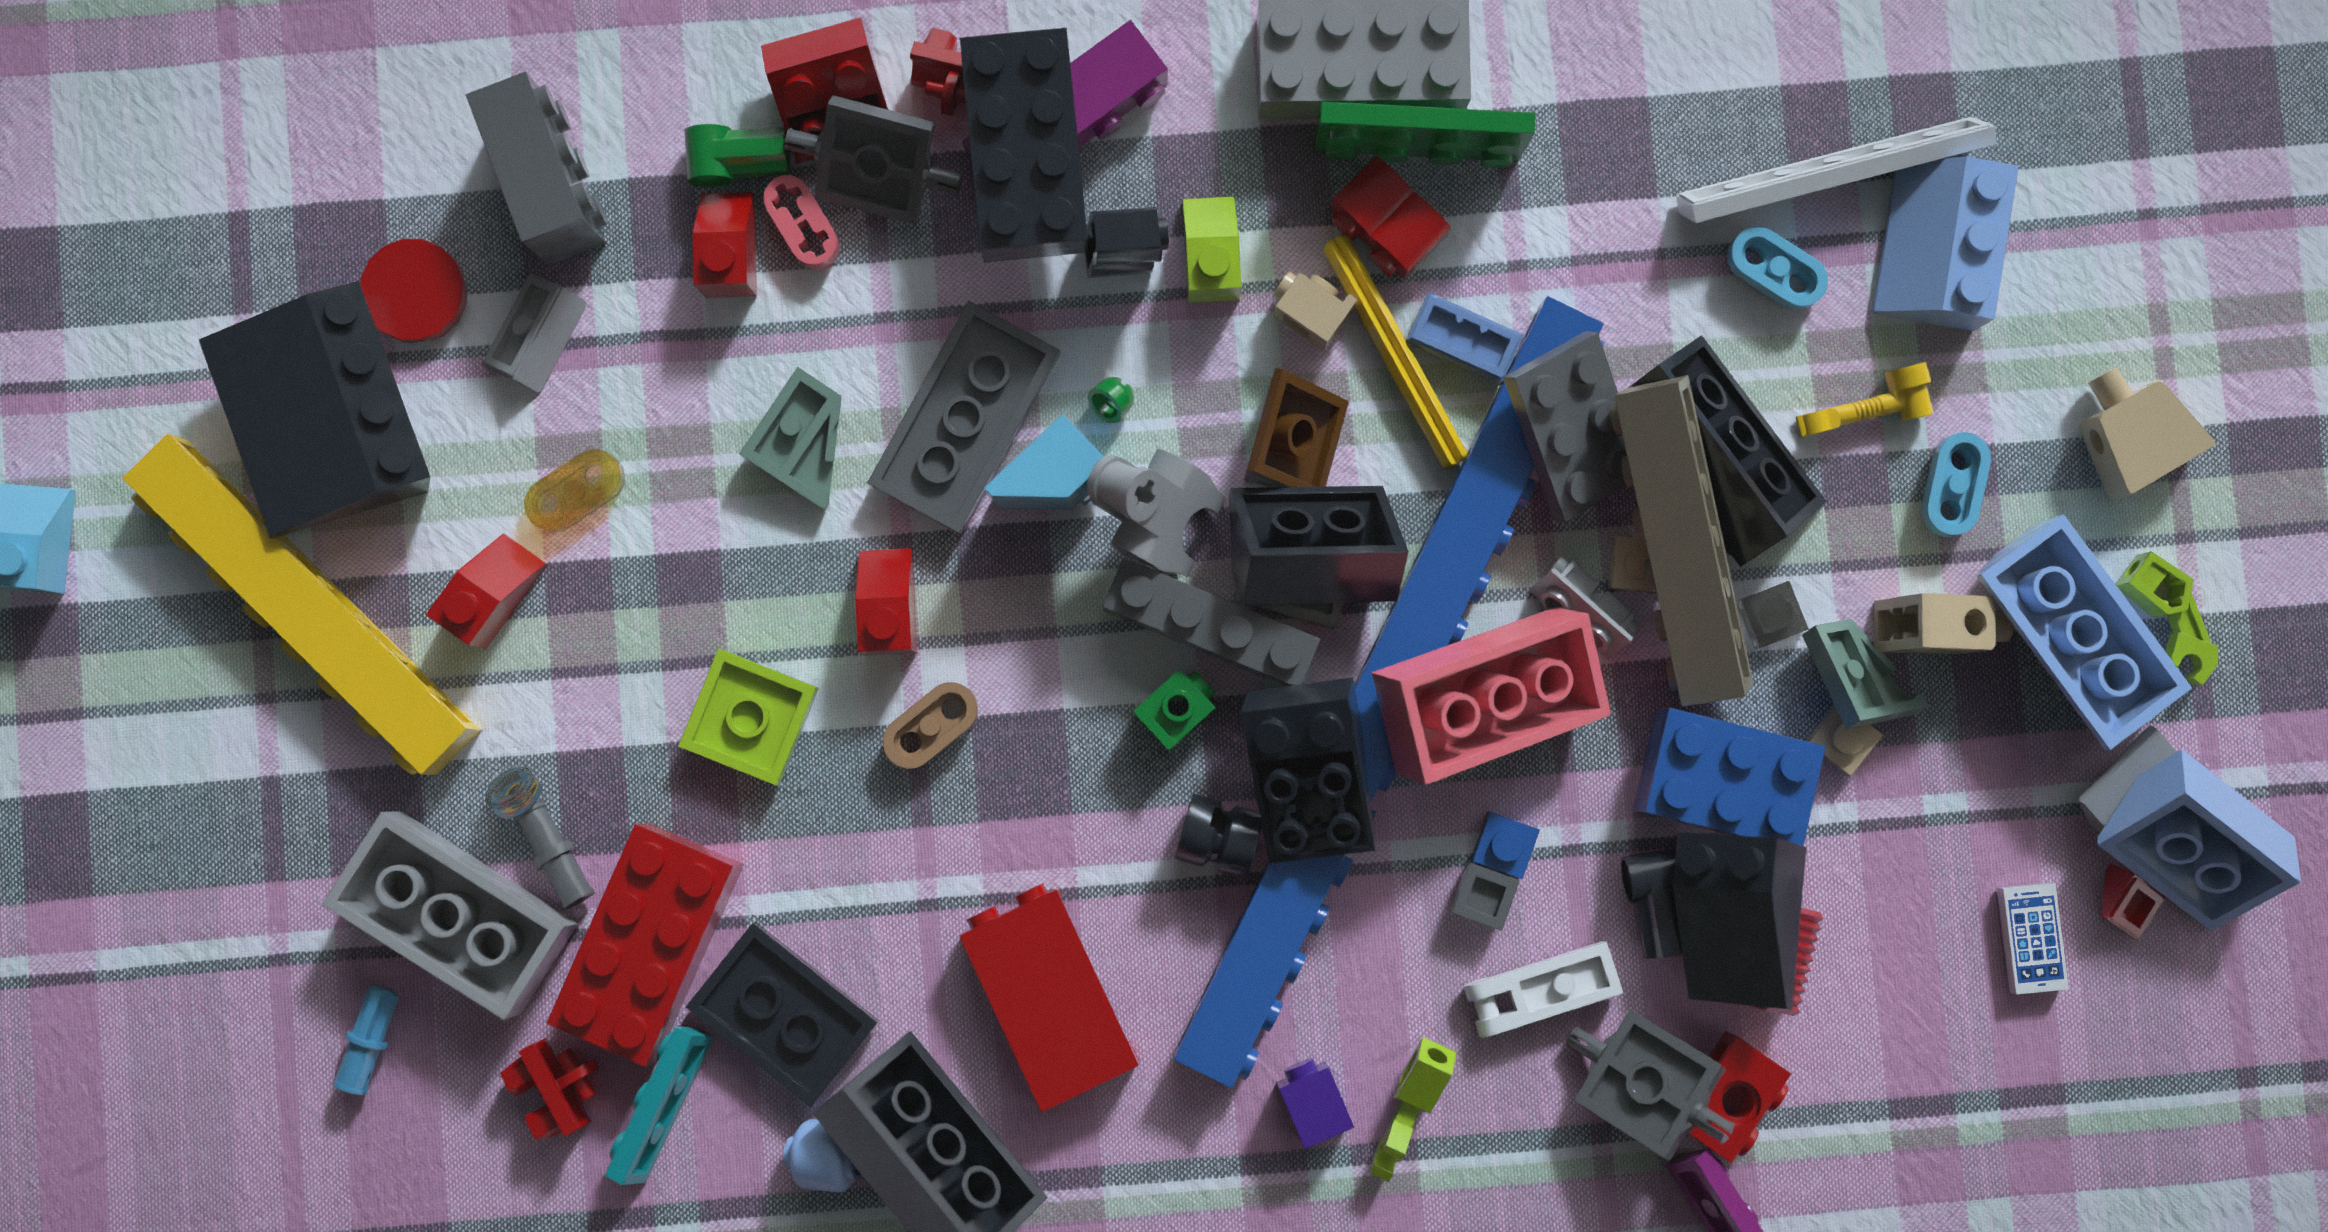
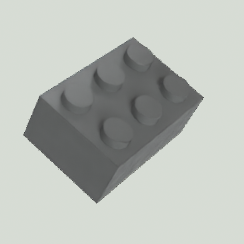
M525 71L465 94L521 242L548 266L606 244L601 227L608 225L605 212L597 196H591L583 182V179L590 177L588 168L577 147L572 148L570 141L564 133L571 130L568 116L559 100L554 101L546 84L538 86Z

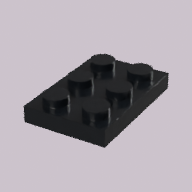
M753 922L686 1005V1008L809 1107L817 1101L880 1021L758 922Z

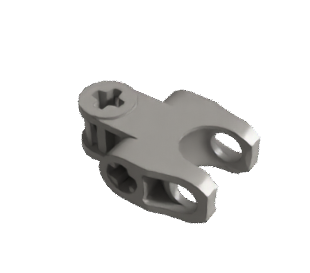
M1161 449L1156 450L1148 468H1137L1127 460L1114 455L1105 456L1091 470L1087 484L1090 501L1121 521L1110 543L1111 547L1131 559L1155 567L1158 570L1174 572L1186 577L1189 576L1195 562L1184 552L1182 544L1183 532L1187 522L1194 513L1203 508L1219 514L1225 502V496L1217 489L1209 475L1190 462Z

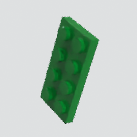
M1321 102L1314 130L1313 151L1325 152L1327 158L1335 160L1354 159L1357 153L1376 154L1381 160L1389 163L1404 162L1408 160V156L1429 157V162L1436 165L1458 164L1460 159L1480 160V164L1485 167L1504 168L1511 166L1512 161L1518 162L1535 134L1536 113Z

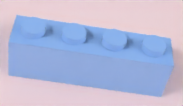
M2064 514L2032 526L1998 551L1977 575L2105 751L2114 748L2192 689Z

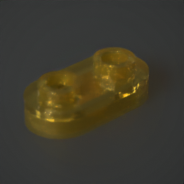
M600 449L586 450L530 487L524 499L526 516L532 524L545 531H565L619 495L625 483L624 468L617 458ZM594 466H600L602 478L595 484H589L586 479L588 470ZM555 495L558 499L556 510L551 513H545L542 507L544 499L547 496Z

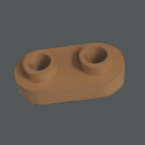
M955 682L943 683L932 689L887 727L883 736V748L888 759L895 765L907 769L919 768L930 762L967 732L976 722L979 706L973 692L966 686ZM956 699L962 705V713L956 719H948L943 713V706L948 700ZM910 732H915L921 739L920 748L913 753L907 752L902 746L903 737Z

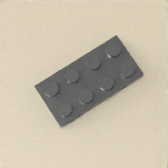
M968 301L867 484L961 535L985 492L984 487L993 478L1061 355L1060 350Z

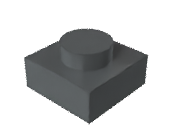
M1467 862L1449 912L1502 931L1520 881Z

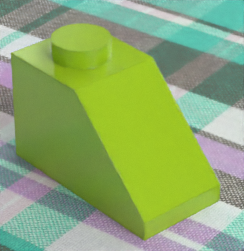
M1234 197L1183 199L1188 303L1240 301L1242 289L1241 263Z

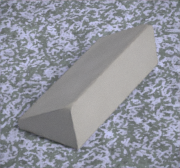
M530 273L482 365L531 390L540 392L584 312L587 304L586 301L566 288Z
M2152 725L2147 727L2079 797L2078 801L2090 826L2100 833L2137 776L2177 752L2157 728Z

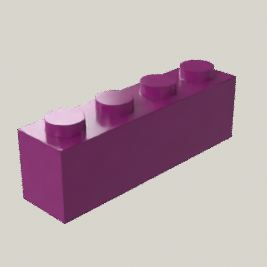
M1131 19L1070 63L1079 154L1081 155L1082 153L1080 147L1095 136L1102 140L1118 130L1124 123L1122 117L1135 107L1139 106L1141 110H1144L1157 102L1166 92L1164 86L1168 84V68ZM968 136L962 141L966 156L972 163L970 139Z

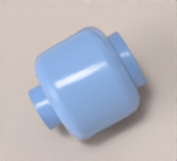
M809 1119L801 1124L795 1135L790 1136L785 1143L783 1151L784 1166L790 1169L792 1179L801 1189L844 1192L853 1184L854 1180H859L863 1176L816 1119Z

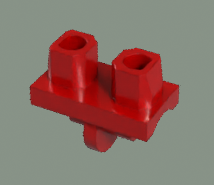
M932 28L923 43L916 41L913 43L910 52V60H912L911 85L925 88V95L942 98L941 114L953 116L958 103L966 104L961 52L956 51L957 37L951 32Z
M544 1038L518 1051L521 1057L513 1061L500 1073L507 1089L514 1097L537 1086L546 1104L525 1116L526 1124L536 1141L544 1140L560 1133L566 1137L591 1122L581 1102L596 1094L587 1078L588 1074L600 1068L595 1058L580 1065L571 1048L555 1055L547 1039Z

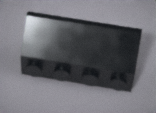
M1701 335L1629 387L1688 375L1725 551L1742 567L1788 537L1826 502V499Z

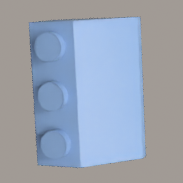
M1952 157L1894 171L1871 313L1967 331H1975L1993 321L1996 315L2019 166L1973 157Z
M2183 749L2137 776L2098 836V845L2210 931L2301 883L2295 837Z

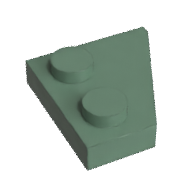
M797 366L739 455L825 510L830 499L842 396Z
M1852 619L1815 625L1802 634L1812 660L1827 687L1835 709L1839 713L1846 729L1916 715L1929 707L1927 700L1920 692L1909 697L1890 675L1897 669L1895 665L1882 652L1872 646L1868 636Z

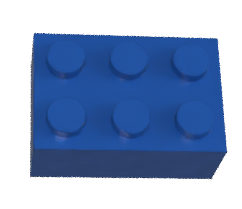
M1673 708L1657 709L1653 719L1633 812L1726 835L1779 838L1804 846L1826 746Z

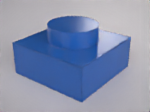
M1487 811L1470 861L1523 879L1540 829Z

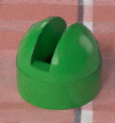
M1107 377L1089 391L1088 402L1093 412L1099 418L1109 423H1117L1129 412L1134 404L1133 389L1129 384L1124 386L1119 377Z

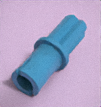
M371 985L367 989L353 1031H347L345 1039L349 1042L337 1076L333 1081L335 1088L357 1095L367 1094L380 1051L386 1050L388 1047V1042L384 1039L399 999L398 994L393 989L379 985Z

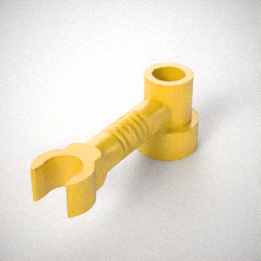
M1927 362L1884 372L1889 393L1852 402L1851 404L1848 403L1796 416L1800 437L1900 412L1902 421L1934 414L1926 384L1931 382Z

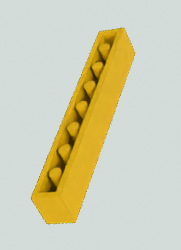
M167 433L122 478L135 491L131 496L133 502L153 518L160 516L172 528L168 535L175 544L191 555L197 552L209 564L205 569L206 574L224 590L231 591L234 589L246 601L242 606L244 612L260 626L267 628L270 625L283 638L279 645L286 654L302 665L308 662L320 674L316 679L318 685L335 700L341 701L344 698L357 711L353 718L364 731L374 738H378L381 735L395 748L391 756L405 771L412 775H415L417 772L421 775H438L481 731L285 535L270 539L260 510L190 441Z

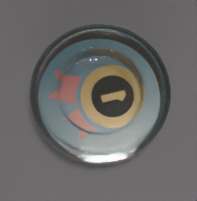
M514 767L504 771L491 782L485 795V801L499 818L512 819L525 813L536 803L541 794L542 785L528 768Z

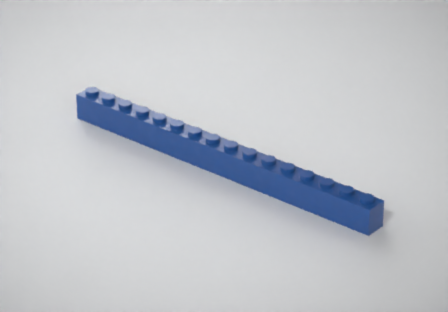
M1547 296L1539 305L1506 375L1584 331L1598 332L1599 334L1604 323ZM1504 380L1400 589L1398 601H1394L1354 683L1363 732L1370 802H1372L1377 789L1384 792L1388 790L1396 775L1372 672L1461 641L1468 626V622L1461 619L1469 600L1478 603L1491 579V575L1484 572L1492 553L1501 556L1514 531V528L1507 525V522L1515 506L1522 510L1525 508L1537 484V481L1529 478L1534 469V464ZM1372 810V819L1374 820L1376 811ZM1345 854L1269 863L1267 861L1173 1053L1174 1060L1230 1088L1233 1087L1237 1077L1243 1080L1248 1078L1259 1055V1051L1252 1048L1261 1028L1268 1032L1272 1029L1283 1005L1282 1002L1276 1000V997L1284 980L1292 984L1296 980L1306 958L1305 954L1299 952L1308 932L1316 936L1321 929L1330 908L1322 902L1331 884L1338 888L1342 885L1353 862L1352 858Z

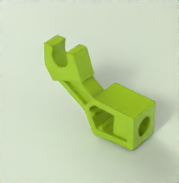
M2152 551L2136 555L2116 582V586L2151 617L2167 615L2173 633L2169 635L2165 652L2176 667L2180 665L2185 656H2188L2192 660L2193 669L2185 679L2192 686H2203L2218 665V645L2211 643L2192 595L2194 579ZM2162 581L2166 587H2170L2167 600H2162L2154 594V591Z
M1425 1037L1421 1038L1401 1073L1393 1096L1394 1099L1399 1100V1103L1386 1132L1379 1140L1373 1156L1370 1174L1390 1182L1394 1175L1397 1160L1402 1161L1406 1154L1413 1132L1412 1127L1419 1111L1431 1114L1451 1079L1457 1052Z

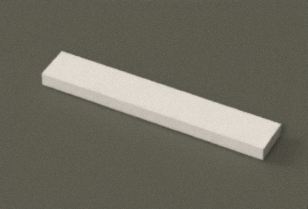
M1968 117L1679 193L1676 196L1678 211L1682 216L1694 223L1984 148L1997 144L1995 126L1976 118Z

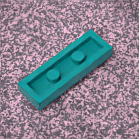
M675 1026L673 1031L662 1040L656 1054L658 1063L650 1080L639 1089L633 1102L635 1112L628 1127L619 1134L611 1147L609 1156L612 1160L605 1173L606 1177L621 1185L646 1183L715 1036L698 1027Z

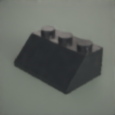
M1383 486L1230 488L1229 516L1232 573L1242 605L1268 606L1273 604L1398 601L1409 551Z

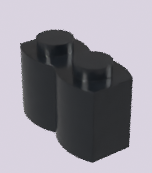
M1156 207L1091 211L1087 224L1089 253H1085L1087 277L1097 278L1152 273L1154 262H1161L1162 250H1167L1169 247L1166 217L1158 218Z

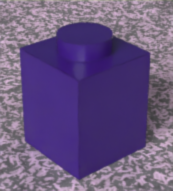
M1310 1058L1284 1070L1286 1078L1278 1081L1277 1084L1305 1149L1355 1128L1325 1061L1315 1065L1313 1058Z

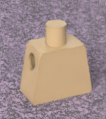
M2116 366L2088 382L2103 409L2081 421L2080 431L2110 501L2132 495L2216 445L2209 433L2167 385L2160 380L2132 391Z
M1920 593L1874 601V648L1882 653L1963 654L1991 651L1994 649L1996 642H2008L2013 635V624L2003 611L1995 610V601L1991 596Z

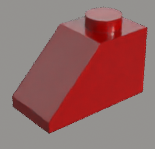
M753 192L701 194L693 228L694 286L705 298L757 296L755 194Z
M503 533L454 574L425 615L467 645L487 649L548 564Z
M912 548L859 551L855 595L858 653L865 656L918 653Z

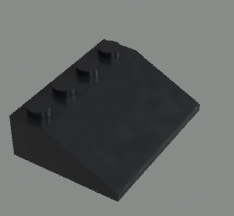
M359 281L303 295L198 339L270 539L428 493L431 476Z

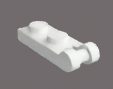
M1605 941L1463 985L1468 1002L1474 1001L1479 1017L1475 1021V1025L1481 1038L1496 1035L1623 994L1608 944ZM1509 991L1514 1009L1499 1013L1494 995Z

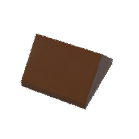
M1275 368L1244 480L1267 487L1326 486L1349 401L1284 369Z

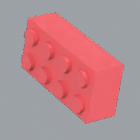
M1558 607L1372 672L1396 774L1425 785L1611 715L1589 614Z

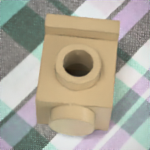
M1289 271L1272 295V298L1278 301L1273 317L1322 351H1325L1354 310L1358 299L1348 294L1342 302L1336 298L1338 294L1337 289L1320 276L1312 275L1309 279L1300 272L1296 276Z

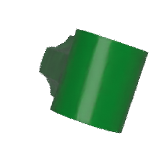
M698 124L684 129L687 183L697 187H721L733 183L734 178L789 175L791 166L790 150H784L786 143L784 127L731 130L729 127L719 124Z

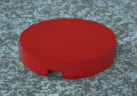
M401 239L383 246L369 259L360 278V286L377 329L385 335L404 343H417L428 339L432 341L444 336L459 322L467 305L468 291L465 289V275L461 265L444 248L425 239Z

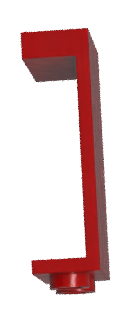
M1043 883L1015 896L1018 906L999 915L994 906L966 919L970 929L959 935L1041 1113L1139 1066V1058L1131 1041L1127 1040L1061 899L1063 896L1059 887L1047 892Z

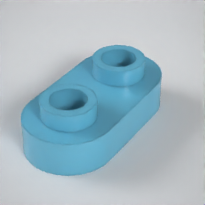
M1760 226L1747 228L1735 237L1729 245L1727 261L1731 271L1738 278L1785 308L1791 310L1809 308L1819 301L1827 290L1828 275L1824 266L1817 259L1768 228ZM1746 249H1754L1759 253L1760 264L1754 265L1747 261L1745 257ZM1790 277H1797L1802 280L1804 284L1802 293L1794 292L1790 288Z
M1960 432L1943 439L1938 443L1932 455L1921 506V516L1926 527L1934 534L1942 537H1953L1966 533L1974 527L1979 519L1991 465V453L1985 441L1973 433ZM1954 452L1961 454L1965 460L1962 470L1956 469L1952 465L1951 456ZM1943 502L1950 504L1954 510L1951 520H1946L1940 513V507Z

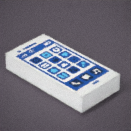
M2056 883L1997 888L2009 992L2018 995L2068 990Z

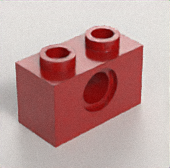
M1725 1031L1708 1056L1725 1067L1726 1071L1711 1093L1707 1108L1727 1121L1734 1123L1733 1132L1730 1134L1716 1124H1711L1729 1137L1724 1144L1719 1143L1718 1140L1697 1127L1688 1134L1732 1163L1737 1155L1742 1157L1747 1154L1756 1142L1759 1130L1756 1127L1767 1110L1773 1112L1783 1102L1789 1089L1785 1083L1792 1073L1740 1037ZM1733 1086H1740L1744 1095L1742 1105L1736 1111L1726 1113L1722 1106L1724 1093Z

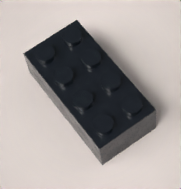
M1067 27L959 37L979 241L984 263L1089 253Z
M911 1030L812 1113L908 1232H1015L1048 1198Z

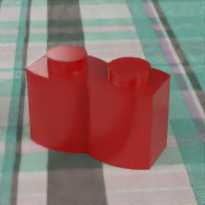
M1377 156L1332 199L1330 208L1335 214L1331 220L1343 235L1349 236L1351 241L1358 237L1372 250L1369 253V258L1381 272L1389 277L1396 273L1403 280L1448 237L1451 229L1447 221L1427 201L1415 193L1398 173Z

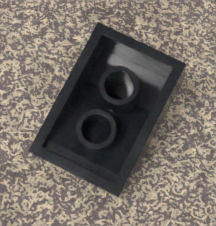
M1678 832L1673 891L1689 999L1792 1010L1807 847L1771 837Z

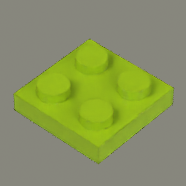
M718 648L678 747L780 786L819 687Z

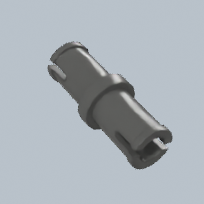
M539 801L513 818L519 824L536 855L533 859L535 867L539 871H545L552 886L559 895L564 909L567 910L589 899L595 894V891L590 887L573 856L576 848L572 841L564 840L547 811L544 801Z

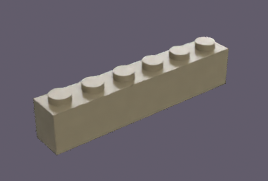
M1687 375L1625 388L1614 395L1616 404H1612L1610 407L1611 421L1616 435H1623L1627 456L1622 457V472L1626 485L1629 488L1634 487L1638 507L1633 509V522L1638 538L1646 539L1649 559L1644 561V572L1649 589L1657 590L1660 610H1656L1655 622L1660 640L1668 641L1672 660L1667 661L1666 672L1672 692H1679L1682 706L1746 697L1754 683L1689 377Z

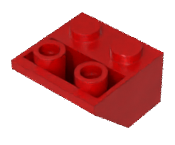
M861 17L761 45L765 73L786 134L789 128H793V130L819 136L824 129L827 104L832 96L889 110ZM793 151L797 164L814 160L813 156Z

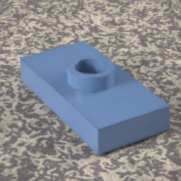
M1428 292L1406 342L1500 385L1504 380L1503 377L1506 376L1523 338V334Z

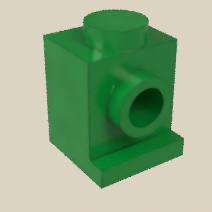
M1178 669L1140 704L1133 713L1157 740L1170 751L1216 708L1209 701L1216 692L1195 670L1186 676L1181 669ZM1174 696H1182L1188 702V711L1182 716H1174L1168 710V702Z

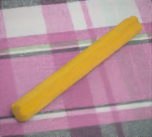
M1344 234L1331 239L1324 245V254L1347 295L1350 294L1358 299L1354 308L1438 461L1445 469L1461 463L1467 457V450L1349 236Z

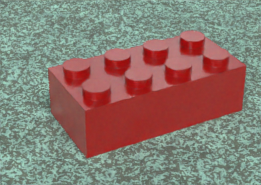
M635 823L546 1024L644 1067L657 1060V1050L662 1040L673 1028L744 864L651 823Z

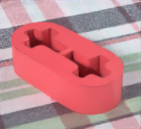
M782 175L774 178L764 191V204L791 251L804 267L811 270H822L830 267L840 253V242L809 188L801 179L793 175ZM787 189L792 195L802 193L796 199V203L803 215L795 220L786 207L776 209L782 202L779 194ZM809 225L819 239L826 236L829 238L823 242L825 252L817 257L812 251L802 252L808 246V242L801 230Z

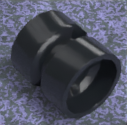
M1193 793L1174 859L1203 867L1209 861L1215 862L1217 872L1246 880L1262 830L1259 812L1235 806L1228 812L1224 810L1221 801Z

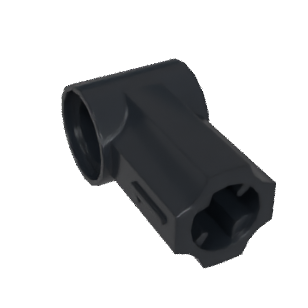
M1676 848L1621 858L1624 889L1629 902L1634 904L1643 958L1645 959L1682 955L1673 891Z

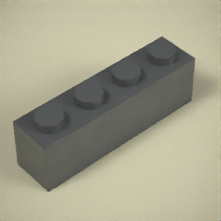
M1122 558L1102 606L1104 612L1283 686L1303 683L1320 642V639L1126 558Z

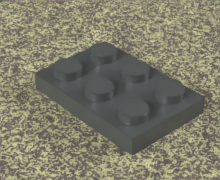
M1584 331L1503 377L1553 520L1566 522L1627 486L1622 472V457L1627 456L1623 435H1616L1610 414L1611 405L1616 404L1614 395L1618 391L1598 332Z

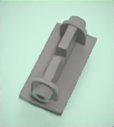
M1560 556L1548 569V573L1529 590L1541 600L1546 610L1558 607L1589 614L1596 650L1607 660L1633 640L1632 636L1640 627L1633 620L1636 615L1608 591L1597 602H1594L1589 597L1599 583L1578 566L1573 559L1567 562Z

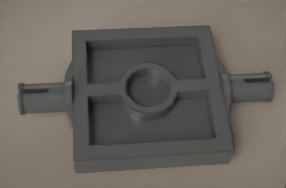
M832 96L827 104L824 129L819 136L793 130V128H789L786 134L784 150L814 157L818 174L815 198L915 224L920 216L923 194L928 187L958 195L962 183L963 173L933 166L931 144L935 122Z
M1631 1009L1617 1031L1605 1039L1604 1042L1588 1034L1581 1027H1576L1571 1032L1586 1042L1588 1046L1583 1045L1571 1036L1568 1037L1566 1045L1591 1060L1588 1078L1574 1099L1576 1102L1667 1161L1671 1160L1684 1137L1694 1130L1695 1127L1715 1138L1721 1144L1728 1140L1729 1137L1711 1124L1714 1123L1731 1134L1734 1129V1123L1727 1121L1707 1108L1711 1093L1726 1071V1068Z

